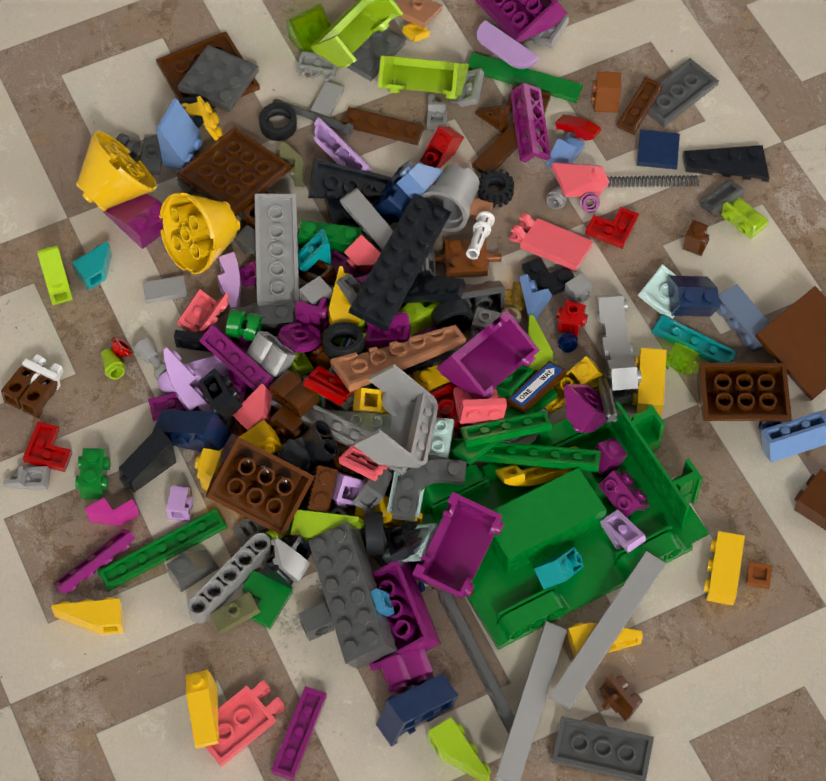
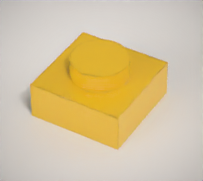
M411 23L403 26L402 33L413 42L429 38L430 30Z

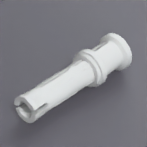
M482 211L477 215V222L473 226L474 234L466 252L467 257L475 260L478 258L485 237L490 235L495 217L488 211Z

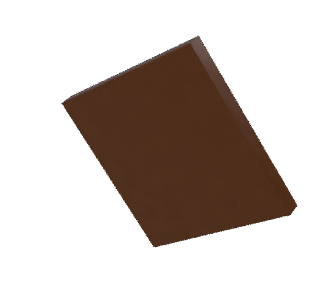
M226 31L156 59L157 66L178 101L186 97H192L179 91L178 85L207 45L243 59ZM255 78L241 97L260 90V85Z
M233 127L177 172V176L208 199L228 202L236 216L254 201L255 194H263L292 170L290 163Z
M814 286L755 335L756 339L777 363H786L787 374L810 401L826 389V297Z

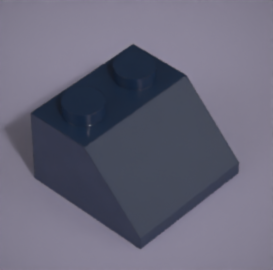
M667 276L671 316L711 317L720 308L718 288L708 276Z

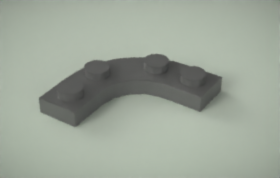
M431 459L427 460V463L419 468H410L397 485L392 519L415 521L419 494L425 487L433 483L464 485L467 461Z

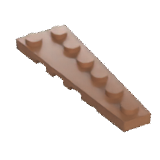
M456 325L427 332L423 335L410 337L409 341L403 343L391 342L385 348L378 349L373 347L369 348V352L357 355L355 352L333 358L330 362L336 374L348 391L351 392L371 384L369 381L370 376L393 364L401 370L407 369L465 345L466 337Z

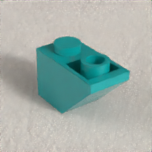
M105 242L102 245L96 246L92 251L72 262L76 276L88 290L102 283L107 278L112 258L109 243Z
M574 546L542 562L534 570L543 589L567 581L581 570L584 565L581 555Z

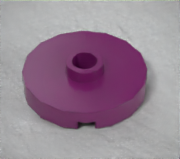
M296 322L282 327L280 333H278V340L293 352L303 353L312 351L320 345L321 333L318 328L311 324L302 326V323Z

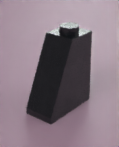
M159 427L119 467L121 483L125 488L130 487L134 493L177 463L172 441Z

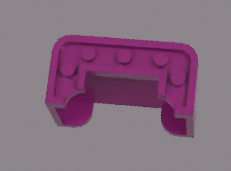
M507 310L436 369L442 376L473 398L489 399L495 394L492 390L523 364L525 367L529 366L536 360L534 355L540 350Z
M452 492L448 500V511H444L443 518L425 555L421 558L422 563L416 565L412 575L414 579L464 599L465 596L469 597L475 586L472 584V581L495 534L499 535L501 533L504 523L501 522V514Z

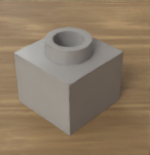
M581 273L565 283L564 295L569 301L583 303L591 296L592 284Z

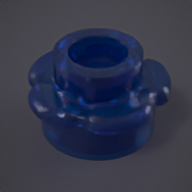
M572 333L563 334L558 340V347L566 353L574 351L578 346L577 336H574Z

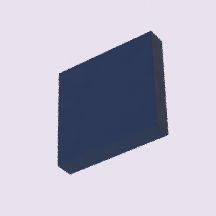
M640 129L637 166L677 170L680 133Z

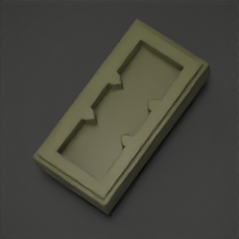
M249 591L212 612L210 615L218 632L223 634L261 611Z

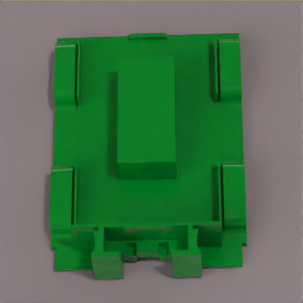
M617 401L615 402L618 414L616 422H605L594 432L579 433L566 418L552 425V430L540 432L536 439L530 443L531 445L565 448L577 446L579 449L595 450L598 443L612 438L617 439L626 451L627 456L616 471L628 472L634 479V485L647 495L646 500L650 504L644 511L635 510L628 517L645 534L646 538L645 542L630 552H627L624 548L617 550L600 524L601 520L617 510L598 486L610 473L601 476L598 472L582 471L577 468L546 483L533 486H513L505 484L496 475L495 470L514 464L491 462L481 468H478L475 464L466 467L464 485L433 483L424 489L420 511L422 514V524L437 523L439 526L444 511H448V500L452 492L502 515L503 529L499 535L495 534L472 581V584L475 585L473 588L474 596H465L498 650L542 628L546 621L552 623L622 587L646 551L667 564L692 551V543L709 535V532L689 504L697 502L703 480L696 467L688 458L685 460L682 475L671 479L653 453V451L660 448L665 423L652 404L648 405L645 411L635 414L630 418L623 406ZM517 465L521 470L533 467L527 465ZM575 546L577 552L582 557L584 567L567 581L543 589L534 568L549 558Z

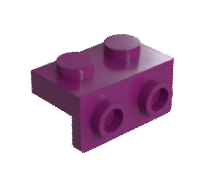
M322 297L318 306L301 301L297 302L295 306L296 322L302 323V326L311 324L318 328L322 335L323 331L330 324L327 299Z
M397 313L387 332L367 322L366 347H386L391 342L403 343L409 341L412 327L408 313Z
M612 471L598 486L614 507L626 518L635 510L644 511L650 506L646 500L647 495L634 485L633 477L626 471Z

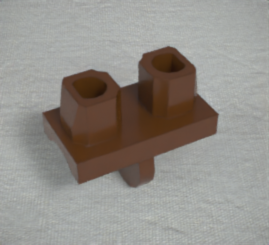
M611 674L599 689L602 692L601 696L606 700L602 707L604 710L612 708L615 713L618 712L627 721L642 703V698L637 693L629 695L625 691L629 685L623 676L615 678Z

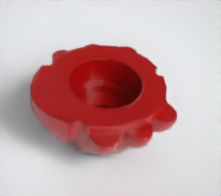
M118 337L112 338L111 348L117 356L126 357L133 355L131 346L125 340Z

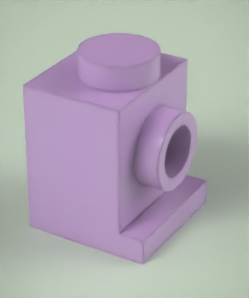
M338 472L332 495L335 504L345 508L348 507V504L356 506L352 502V498L362 487L364 481L355 476Z
M186 485L171 486L166 508L168 519L190 522L191 515L189 509L193 507V496H190V487Z

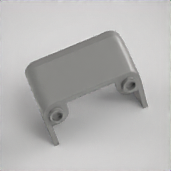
M393 364L369 377V381L384 392L382 398L383 407L393 415L389 435H386L379 429L354 441L353 445L379 465L419 468L425 465L428 460L438 403L431 393Z

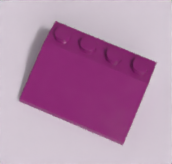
M476 0L480 7L502 30L518 43L554 27L568 14L557 0Z
M401 560L394 563L392 561L373 572L377 588L389 593L393 605L394 614L388 616L387 620L397 651L369 663L372 671L380 669V661L386 658L401 655L420 647H424L425 652L441 644L416 579L412 575L411 566Z

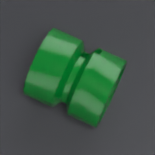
M232 309L227 320L226 335L233 338L243 336L244 340L253 341L257 332L261 331L262 315L254 313L245 315L244 311Z

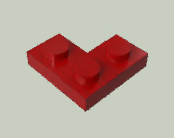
M620 207L613 222L593 215L586 228L585 235L623 249L639 219V213Z
M37 422L22 458L24 463L48 466L50 469L61 472L66 471L72 451L71 449L54 446L59 433L58 426Z

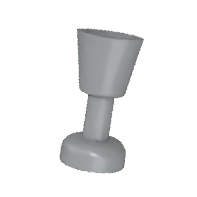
M144 338L135 345L133 352L146 363H151L156 368L154 376L158 381L159 377L167 370L165 363L158 359V352L149 338Z

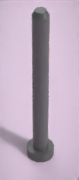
M280 99L273 100V103L279 102L290 105L297 115L312 121H316L318 117L321 118L331 128L343 132V136L350 137L353 132L354 125L351 123L345 125Z

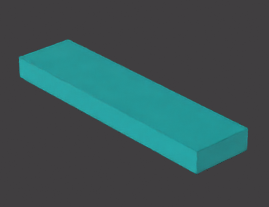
M663 314L652 329V334L710 363H732L737 355V351Z

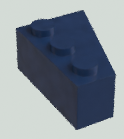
M410 161L399 166L373 204L375 210L388 225L393 222H399L411 201L410 197L397 184L402 178L400 173L408 166L410 168L414 167Z
M162 410L153 429L154 431L159 427L172 441L173 446L202 452L203 448L216 451L221 450L232 433L222 420L211 411Z
M444 674L435 678L431 676L417 687L412 685L400 695L394 694L389 697L385 702L386 705L376 726L392 747L398 743V737L405 732L411 735L416 731L414 728L416 725L424 721L429 723L451 709L459 695Z

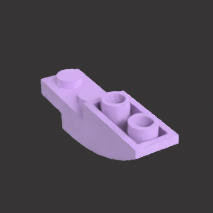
M166 347L163 352L167 374L172 388L187 411L213 412L209 407L210 403L207 404L203 399V393L197 387L192 388L196 384V373L190 366L185 367L180 362L182 359L176 351H170Z

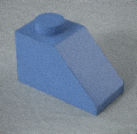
M417 163L412 168L408 166L400 173L402 178L397 184L412 199L414 194L420 196L443 171L439 168Z

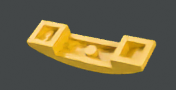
M577 446L569 447L579 449ZM516 464L495 470L496 475L505 484L513 486H533L546 483L571 471V469L538 466L521 470Z

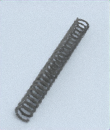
M636 175L634 178L633 176H630V178L628 176L626 178L624 176L622 178L620 176L618 178L616 176L614 178L612 176L608 177L609 188L611 180L613 188L615 180L616 187L618 188L620 180V187L622 188L623 179L625 188L627 179L629 188L631 179L632 187L634 188L636 179V187L638 188L639 178L641 187L643 186V178L645 187L647 186V178L649 187L651 186V178L653 187L655 186V178L657 187L659 186V178L661 187L663 186V178L665 187L667 186V178L669 187L671 186V179L673 187L675 186V179L677 187L679 186V179L681 187L683 186V179L685 180V186H687V179L689 180V186H691V179L693 180V186H695V179L697 180V186H699L697 175H683L682 177L681 175L678 177L677 175L674 177L673 175L670 177L668 175L666 177L664 175L662 177L655 175L654 178L652 175L650 178L648 175L646 178L644 175L642 178L640 175L638 178Z

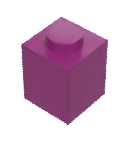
M616 438L600 442L595 450L601 451L598 473L602 476L618 470L627 456L626 451Z

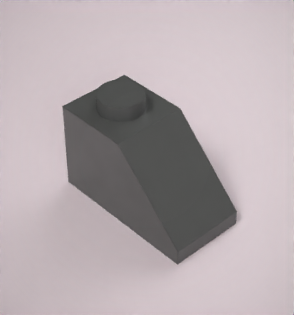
M207 550L185 552L166 564L169 576L180 592H183L219 569V566Z

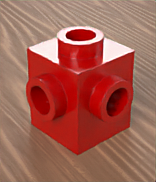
M566 300L564 306L559 307L556 319H559L557 331L578 337L581 326L585 327L587 323L586 305L577 301Z

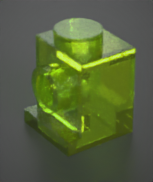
M676 342L666 357V369L668 370L671 367L676 372L687 376L691 373L694 374L700 364L697 362L699 353Z

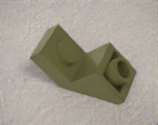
M280 142V150H276V155L291 164V179H295V187H303V158L285 142Z

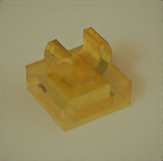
M513 282L512 290L505 289L506 304H513L516 309L523 311L525 310V300L521 282Z

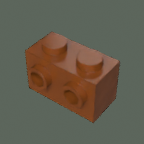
M597 72L596 80L592 81L591 104H594V112L618 113L621 95V72Z

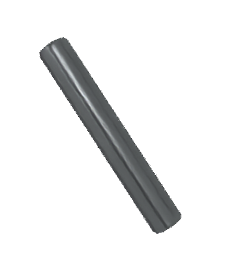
M606 376L604 378L598 377L597 386L605 420L608 423L611 421L616 422L618 414L609 378Z

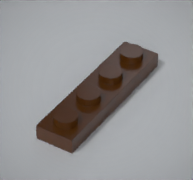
M348 107L342 121L345 125L347 123L353 124L354 130L417 146L424 132L423 125Z

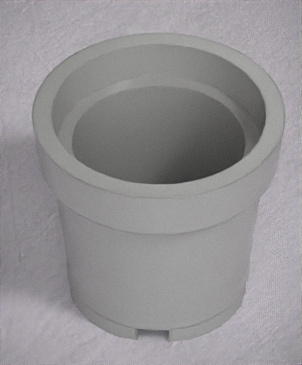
M450 164L444 168L442 174L433 185L421 195V197L451 211L443 231L455 232L464 228L470 216V207L479 189V178L467 167L463 169L459 167V164Z

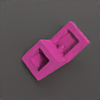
M105 498L85 508L90 522L119 527L139 516L137 505L133 499L112 510Z

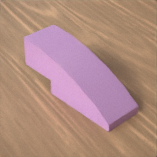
M232 252L218 257L222 272L221 275L217 276L218 284L222 295L226 292L230 294L227 298L229 302L227 305L228 309L230 307H240L241 303L239 267L235 253Z

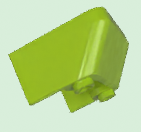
M358 0L310 47L317 55L338 68H347L356 61L353 53L374 32L386 30L390 26L389 22L400 17L403 12L393 0Z
M381 56L378 88H389L388 92L400 93V89L446 94L445 98L457 99V96H462L469 64Z

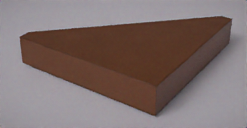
M507 105L483 107L475 112L478 117L501 133L508 127L509 106Z

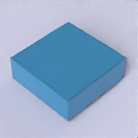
M378 588L370 591L378 613L387 617L394 614L389 593Z

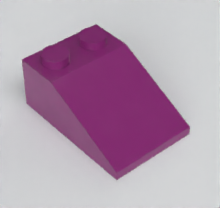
M148 194L103 211L142 249L161 236L160 230L163 229V218L160 219L159 217L162 203Z

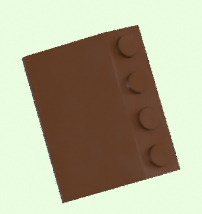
M786 363L699 364L697 386L703 421H792Z
M231 433L220 454L205 497L284 536L315 476Z

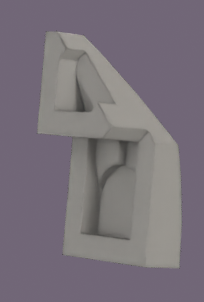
M429 94L427 130L447 127L448 112L446 111V104L444 102L439 103L434 99V95Z
M21 465L13 477L9 480L6 478L3 481L5 487L47 490L51 470L48 466L27 467L24 469Z
M272 538L271 545H274L275 549L273 564L279 565V568L294 582H299L309 567L310 562L278 538Z

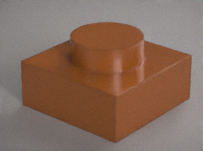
M749 562L746 586L769 589L772 565Z

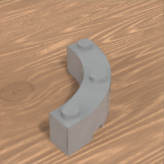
M621 294L595 296L597 321L602 324L603 334H599L602 359L606 376H609L611 389H638V383L641 382V371L637 370V366L634 363L632 357L633 344L629 343L625 319V312L628 311L627 299H624V296Z

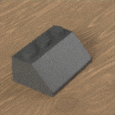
M486 281L474 285L466 284L461 299L467 301L473 316H475L478 307L501 313L505 304V286L500 281Z

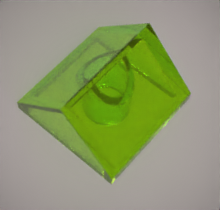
M321 3L287 20L289 39L300 52H313L310 47L312 43L331 26Z

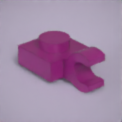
M333 249L331 252V266H334L337 273L339 267L343 266L344 273H350L355 278L357 270L349 266L346 261L348 258Z

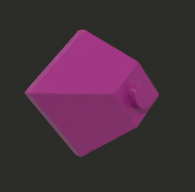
M566 384L564 387L566 415L577 432H594L607 422L600 395L590 385Z

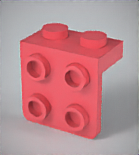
M199 289L176 324L188 332L205 334L212 324L215 325L218 320L217 316L229 304L227 298L230 294L226 292L216 301Z
M455 387L453 391L460 424L485 423L504 419L507 406L506 399L498 398L496 387L492 390L495 394L489 399H475L459 387Z

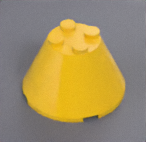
M99 130L91 136L82 169L76 185L84 192L82 196L89 203L94 201L101 210L106 211L108 208L154 191L157 187L156 181L140 160L137 163L130 157L131 151L118 140Z
M179 192L168 196L160 210L159 218H163V229L160 232L169 256L181 270H188L194 275L205 272L236 237L237 231L240 230V222L235 218L229 203L226 201L220 202Z

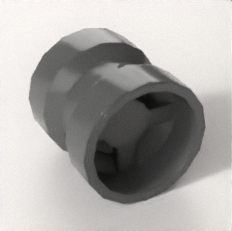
M120 133L116 140L131 151L129 156L134 159L140 151L141 142L136 139H130L128 135Z

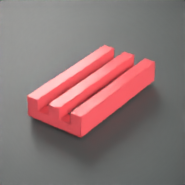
M351 445L339 457V464L373 481L378 479L377 475L381 476L383 474V469L387 470L388 466L379 465L354 445Z

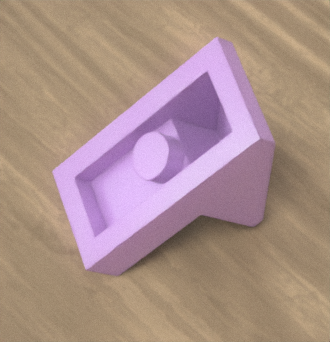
M616 510L600 521L601 526L617 550L624 548L627 552H630L646 541L645 534L619 510Z

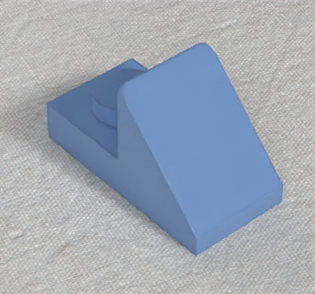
M569 134L564 140L559 138L550 154L551 158L547 160L546 166L552 168V163H573L584 149L585 143Z
M528 274L519 276L527 314L534 315L537 320L551 299L552 294L548 289L538 291L535 280H531Z

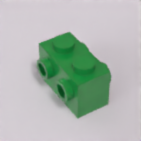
M83 448L82 456L78 457L80 475L76 476L75 487L79 489L82 499L100 500L104 498L105 490L108 489L107 470H110L111 459L107 457L104 448Z

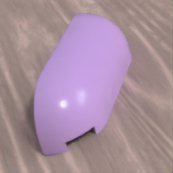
M485 20L477 30L479 43L516 69H527L539 60L536 54Z
M317 118L314 123V140L337 164L368 172L372 170L371 166L321 118Z
M215 355L184 364L185 367L190 366L196 373V384L192 388L201 387L198 381L214 368L222 376L229 375L230 371ZM166 371L159 377L158 387L161 392L166 394L175 393Z

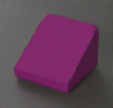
M256 260L239 269L243 287L256 284Z

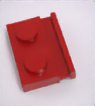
M317 366L309 374V377L305 378L303 386L340 406L354 393V391H348L339 376L320 366Z

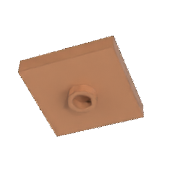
M399 0L396 3L403 12L399 18L422 28L442 11L443 6L432 0Z

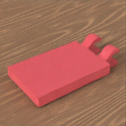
M522 213L519 220L521 222L519 225L513 226L511 229L513 233L509 238L512 242L520 243L521 249L574 271H577L593 245L592 240L537 218L536 221H533L531 216L526 213Z
M264 680L252 690L245 686L218 708L219 744L206 746L205 748L221 767L274 725L277 721L273 716L281 713L286 708L279 697L275 698L266 707L261 703L259 699L271 692L269 685Z

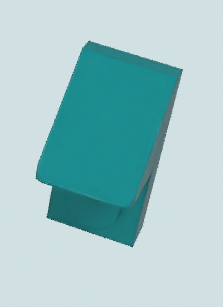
M321 229L298 252V266L301 271L307 272L319 259L331 265L330 243L324 229Z

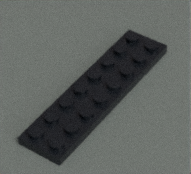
M414 194L348 313L387 332L448 221L451 211Z

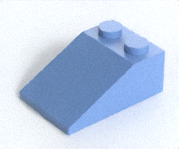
M173 99L156 131L163 166L180 171L194 160V155L196 151L201 149L203 141L200 136V130L179 101Z

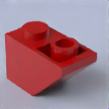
M438 127L420 161L427 166L440 169L456 154L464 136L451 127Z

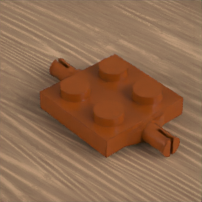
M471 239L445 240L443 255H434L435 263H444L446 277L488 276L489 262H501V253L489 254L485 239L480 255L477 259L473 260L466 255Z

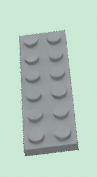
M255 194L257 306L292 304L293 310H295V306L299 301L296 194Z

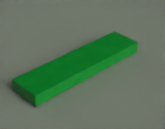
M546 410L461 427V435L467 448L552 430V424Z

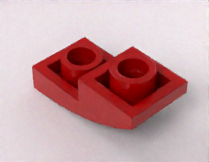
M562 115L555 122L556 130H564V132L575 131V138H583L586 141L593 140L601 132V127L577 116Z

